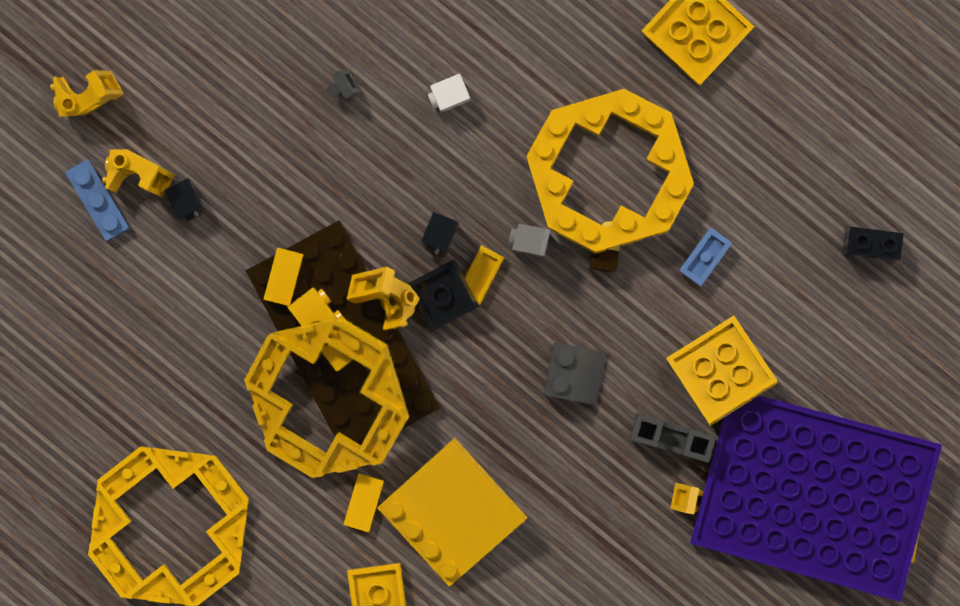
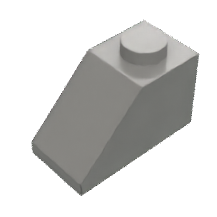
M518 224L517 229H511L508 244L513 245L512 251L543 258L550 229Z

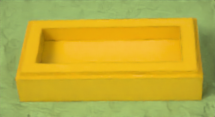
M482 245L464 277L479 305L505 258Z
M277 247L264 300L286 306L291 305L304 254Z
M358 473L343 525L366 532L370 531L384 480Z

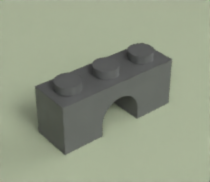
M636 413L629 439L709 462L716 436Z

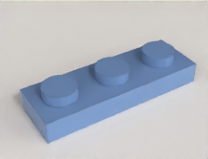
M89 159L65 172L105 241L108 242L130 229V226Z

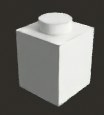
M460 73L430 86L432 91L428 94L433 109L439 107L441 113L470 101V96Z

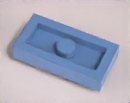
M710 227L679 269V272L697 285L702 286L732 242Z

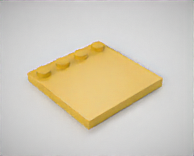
M456 438L452 439L377 507L449 587L527 519V516Z

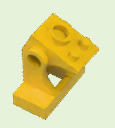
M93 70L85 75L89 84L87 89L81 94L74 93L65 77H53L54 84H51L50 88L51 91L55 90L56 96H54L53 103L59 117L85 116L111 99L116 100L124 95L112 71Z
M127 149L110 150L109 157L106 158L105 171L107 172V177H103L102 183L106 184V189L117 193L121 183L127 176L138 174L141 179L138 186L164 198L166 194L164 190L170 187L175 174Z
M389 267L352 275L347 300L354 304L378 298L381 307L386 311L383 330L406 327L408 324L406 320L413 315L414 308L420 300L410 285L394 277L395 271Z

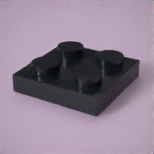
M455 259L408 283L420 298L417 306L430 331L479 307Z

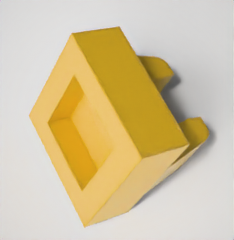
M675 482L670 509L688 514L699 512L700 506L696 505L698 496L703 497L704 492L697 487Z

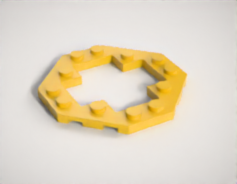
M626 89L552 110L526 156L548 229L595 254L620 245L624 246L641 241L647 237L668 233L694 186L672 113ZM612 114L657 137L646 162L669 174L645 217L621 205L609 228H606L562 205L574 181L551 168L575 125L599 137Z
M341 317L270 333L266 337L244 379L247 390H250L254 402L252 406L258 425H261L265 436L264 443L267 451L311 478L321 477L324 474L333 472L340 473L354 470L366 465L382 464L409 418L388 346ZM326 343L372 370L360 393L383 406L362 445L339 432L327 453L282 426L293 404L270 391L291 351L314 364Z
M141 446L98 479L88 556L121 598L198 606L240 573L249 497L216 455ZM156 468L172 489L195 473L227 514L206 531L222 553L183 584L179 583L166 564H163L143 580L111 538L132 522L116 500Z

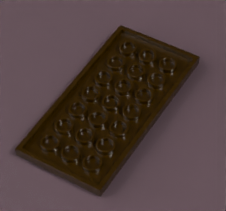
M338 220L286 248L285 250L304 254L291 304L313 287L317 291L323 289L331 300L328 305L334 313L339 310L348 322L388 346L409 415L403 428L440 409L399 329L383 330L386 311L381 307L380 300L377 298L355 304L347 300L352 275L367 272L341 221ZM275 255L245 270L277 331L302 326L288 309V306L264 300ZM291 351L290 355L334 437L340 432L362 445L383 407L360 393L372 370L356 360H352L341 370L336 371L322 352L317 361L312 364Z

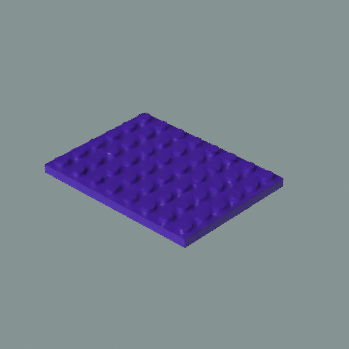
M759 395L723 418L690 544L901 602L942 444Z

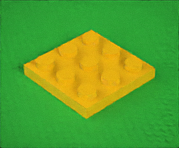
M669 0L642 29L641 33L700 86L755 26L726 0Z
M735 316L727 319L666 358L709 426L778 384V380Z

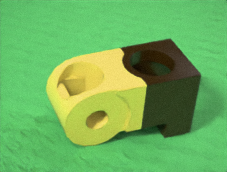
M612 221L605 222L602 225L609 228ZM620 246L598 253V258L591 257L589 270L616 273Z

